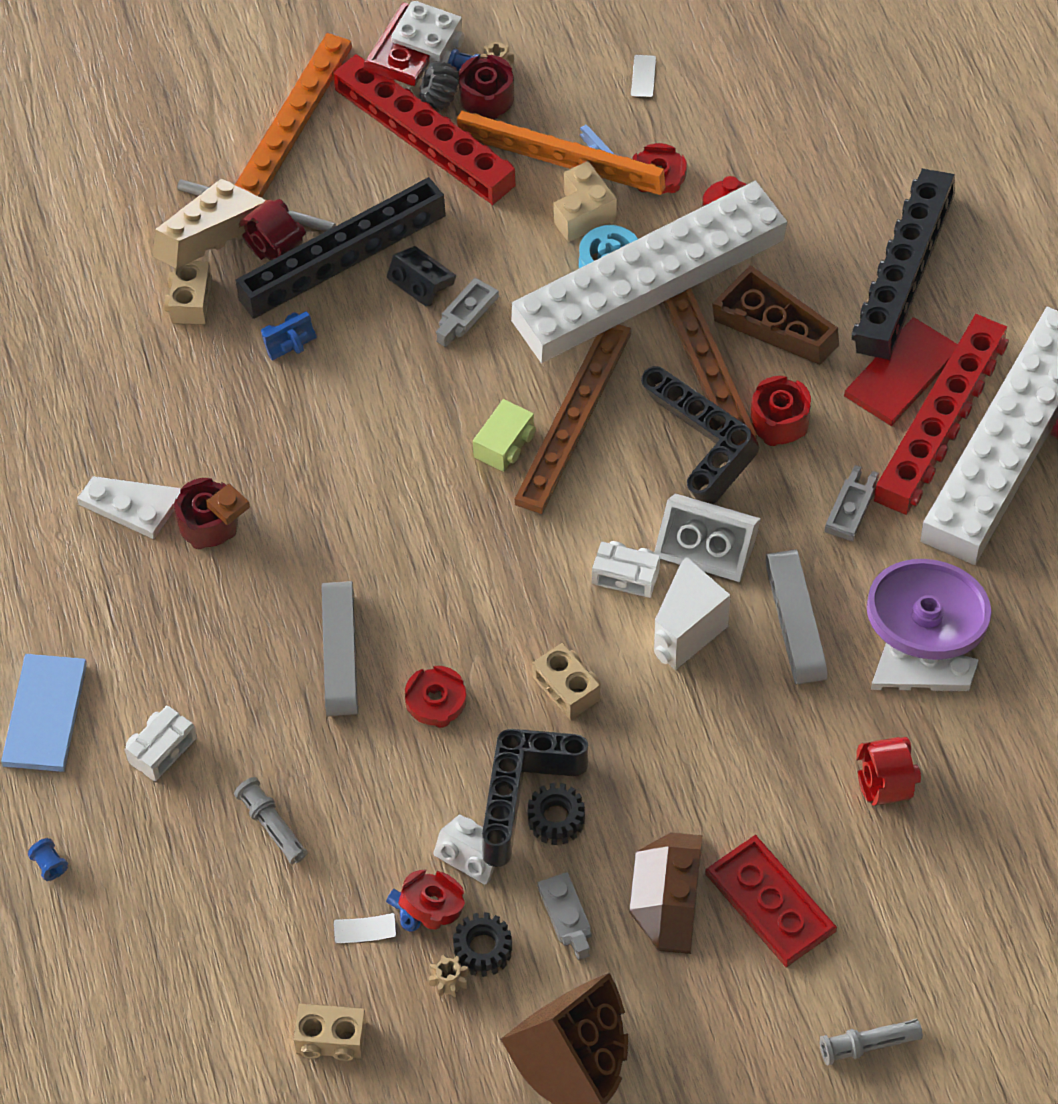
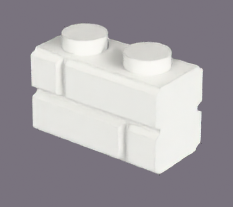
M617 541L610 543L601 542L592 567V584L651 598L659 574L660 555H656L647 548L639 550L627 548L624 544Z
M166 706L161 712H154L147 721V727L140 734L135 733L128 739L125 748L128 762L154 782L157 781L197 739L195 726L169 706Z

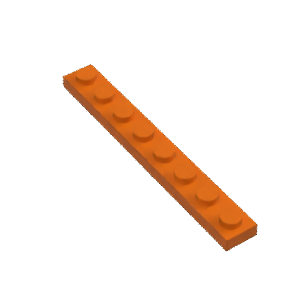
M326 33L236 181V186L260 198L263 197L334 78L333 72L342 65L352 48L351 40Z
M461 110L457 117L458 127L463 131L469 132L480 143L569 169L589 161L603 179L661 195L665 189L664 169L656 165L632 160L629 157H622L604 150L590 148L577 142H570L552 135L531 131L528 128H521L503 121L486 118L476 113L472 114Z

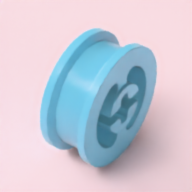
M604 225L590 230L580 243L579 268L593 262V254L597 253V259L638 238L630 230L616 225Z

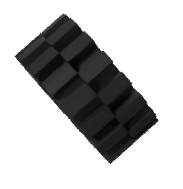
M550 783V789L547 790L545 785L539 787L540 793L534 791L532 800L529 799L527 809L528 824L530 830H533V835L536 838L541 835V842L547 843L548 838L552 839V845H557V839H562V843L566 844L568 843L569 836L572 840L577 838V831L581 833L583 824H585V806L580 793L576 795V789L570 787L567 791L566 784L563 783L560 784V788H555V783ZM551 806H562L567 809L569 814L564 821L551 822L545 818L544 812Z
M484 912V918H479V914L474 913L473 920L471 921L468 916L463 919V926L458 924L456 933L453 935L455 957H459L461 967L468 966L471 975L476 976L477 971H481V976L486 977L489 970L492 971L493 975L497 974L498 967L500 966L504 969L507 966L506 960L510 961L512 936L511 931L508 930V925L505 921L500 923V917L497 915L490 919V913ZM487 935L492 937L496 944L491 952L479 954L471 949L470 943L477 936Z

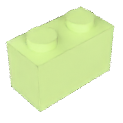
M503 399L473 440L474 458L504 472L510 463L514 464L517 461L524 443L532 440L536 431L534 413Z

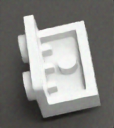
M459 814L440 830L433 854L483 884H487L491 879L494 867L486 864L482 857L483 827L476 824L472 819Z

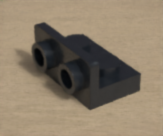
M416 246L393 254L387 273V278L426 307L432 304L435 292L454 285L457 276Z

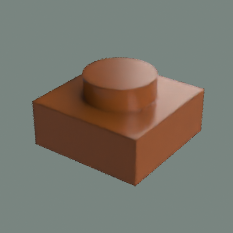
M230 483L206 501L207 507L226 525H229L250 508L249 501Z

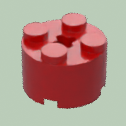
M781 375L766 378L758 384L752 396L750 421L756 434L763 439L765 444L769 446L788 444L806 435L811 409L809 390L802 382L787 380V376Z
M894 737L861 743L858 746L856 761L862 760L863 770L857 771L858 779L867 802L873 801V806L910 800L914 797L915 784L921 782V772L917 764L913 765L911 743L908 737Z

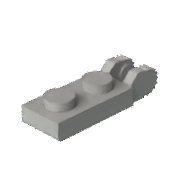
M857 465L854 466L848 480H845L826 522L824 531L852 542L873 497V492L879 478V473L872 471L866 486L857 483L862 473V467Z

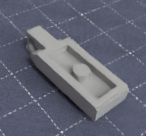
M474 278L442 313V319L439 322L441 327L436 331V342L447 347L456 335L462 337L464 333L466 334L498 299L499 290Z
M568 872L537 882L539 893L559 942H562L564 946L571 944L577 960L589 957L590 947L586 938L592 937L590 925Z

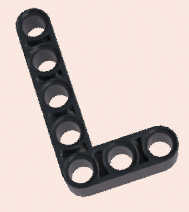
M652 366L644 371L641 378L642 385L651 398L716 443L687 479L688 489L696 500L714 504L757 455L759 451L758 441L745 424L659 366ZM725 425L722 429L717 430L720 426ZM746 440L743 444L738 445L741 441ZM727 462L725 466L719 468L721 464ZM704 485H708L705 489L700 490Z
M507 729L498 735L482 831V857L486 864L493 867H501L506 865L511 859L524 772L564 776H579L583 774L588 768V741L586 738L577 734Z

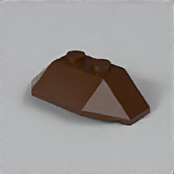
M670 832L636 852L629 913L644 933L652 940L653 945L658 951L691 954L703 835Z

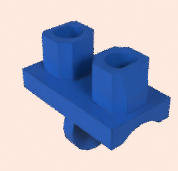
M307 311L300 315L294 312L286 316L284 323L276 327L268 325L261 329V335L268 356L272 361L292 350L297 354L303 352V345L317 338L311 323V316Z

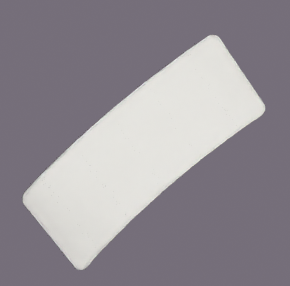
M634 56L631 96H653L655 56Z
M394 913L368 918L334 920L336 943L367 942L396 936Z

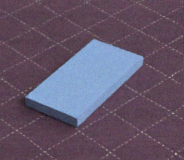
M25 654L1 760L3 767L65 771L87 667L86 659Z

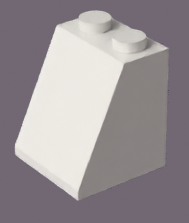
M688 557L682 560L655 618L654 653L662 663H668L675 670L728 627L730 594Z

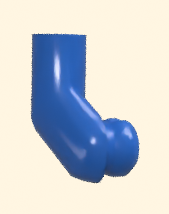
M393 889L388 895L386 902L400 910V924L406 931L412 932L417 930L421 925V921L413 918L406 910L399 906L398 902L401 892Z

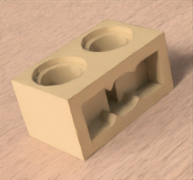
M192 261L179 268H174L173 272H169L168 287L171 291L170 295L166 294L165 311L170 312L172 323L206 324L212 284L209 261Z
M563 643L532 662L534 680L570 720L600 701L601 683L598 677L592 671L588 672L582 666V661L578 654L573 650L569 651ZM558 667H561V668H564L565 670H563V671H556V670H553V669L558 668ZM574 689H583L584 691H582V692H573L572 690H574Z
M299 1004L293 1040L296 1054H301L306 1058H319L320 1055L333 1056L341 1061H351L353 1058L362 1059L367 1023L365 1009ZM312 1029H318L321 1031V1033L315 1037H309L306 1035V1033ZM343 1032L354 1033L349 1039L339 1038V1035Z

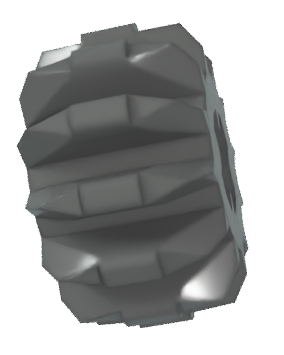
M438 61L432 62L429 65L428 69L425 70L424 77L421 78L422 83L419 87L421 90L419 96L422 102L429 103L435 109L447 108L450 105V102L454 100L459 84V72L456 67L451 66L449 63Z

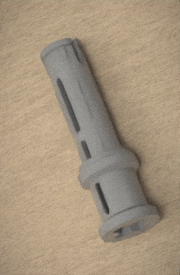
M256 777L242 782L236 788L234 796L244 802L250 810L249 816L264 826L291 864L300 862L308 852L275 810L276 806L273 798L266 796L260 788V781Z
M916 1018L868 1031L858 1032L857 1030L850 1029L847 1030L846 1034L835 1037L820 1036V1049L825 1064L832 1065L834 1060L851 1056L853 1059H858L863 1056L864 1052L885 1048L908 1041L921 1040L923 1038L922 1028Z

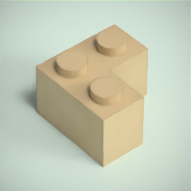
M589 161L564 172V194L566 197L553 203L554 224L567 242L587 234L596 227L604 226L617 220V198Z

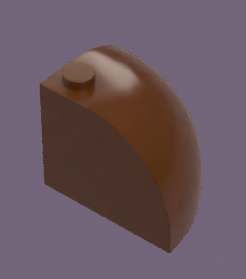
M607 973L565 993L533 1013L500 1039L523 1078L539 1095L552 1104H606L615 1094L621 1083L622 1077L619 1075L622 1063L628 1057V1033L624 1034L621 1014H624L625 1010L611 974Z

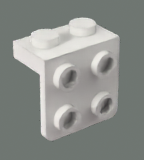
M412 1L392 33V41L394 43L430 55V64L436 61L448 63L453 48H460L464 40L461 16L418 1Z

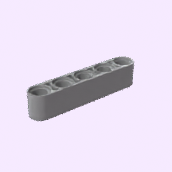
M795 549L766 554L767 573L795 684L827 680L826 661L798 551Z
M353 582L322 583L326 716L358 714Z

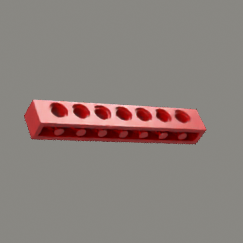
M355 54L333 72L335 91L490 204L494 205L516 186L515 168L508 160H503L497 156L490 147L479 143L469 132L461 130L454 125L451 119L446 116L443 117L429 103L422 102L408 88H403L397 84L394 79L364 70L365 60L359 55Z
M975 313L877 482L874 502L904 515L908 514L912 505L916 507L919 504L923 495L922 487L925 483L929 485L936 471V468H934L937 461L942 462L948 451L947 443L949 440L954 441L961 427L959 422L962 418H968L973 406L971 401L974 397L979 398L985 386L983 380L986 375L991 377L997 364L995 359L998 354L1003 356L1009 343V339H1006L1008 326Z

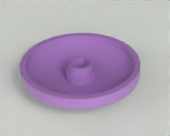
M911 559L889 566L875 578L868 595L867 614L875 632L893 648L914 657L940 660L961 656L974 649L983 640L991 618V605L983 587L964 570L938 560Z

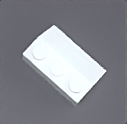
M675 493L667 500L654 553L660 555V559L676 564H681L682 560L688 557L704 572L740 582L754 547L761 518Z

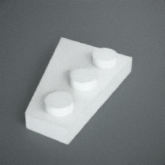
M93 476L77 497L78 505L155 539L174 512L175 498L177 499L181 493V488Z
M886 643L872 681L871 690H882V687H899V690H911V687L930 688L931 691H969L979 660L965 655L940 660L923 659L898 651Z

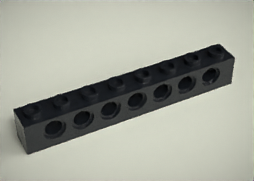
M922 168L918 179H913L910 191L911 197L904 201L902 219H897L894 228V239L889 240L887 243L885 261L881 260L879 263L877 281H872L870 285L868 303L864 302L862 305L860 323H855L853 327L852 340L856 344V353L890 360L954 198L955 174Z
M429 177L235 279L239 301L253 319L445 217L444 194Z

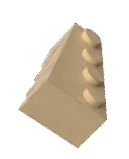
M220 179L155 229L153 257L174 268H179L205 256L206 250H218L225 247V242L233 238L237 240L242 239L245 229L244 226L239 228L240 220L266 200L229 181Z

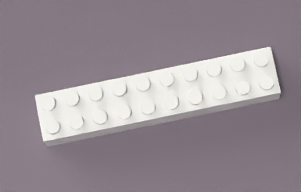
M755 180L513 301L511 321L539 361L543 363L784 241L787 220Z
M1048 306L1044 310L923 522L920 542L972 565H976L1058 418L1057 310Z

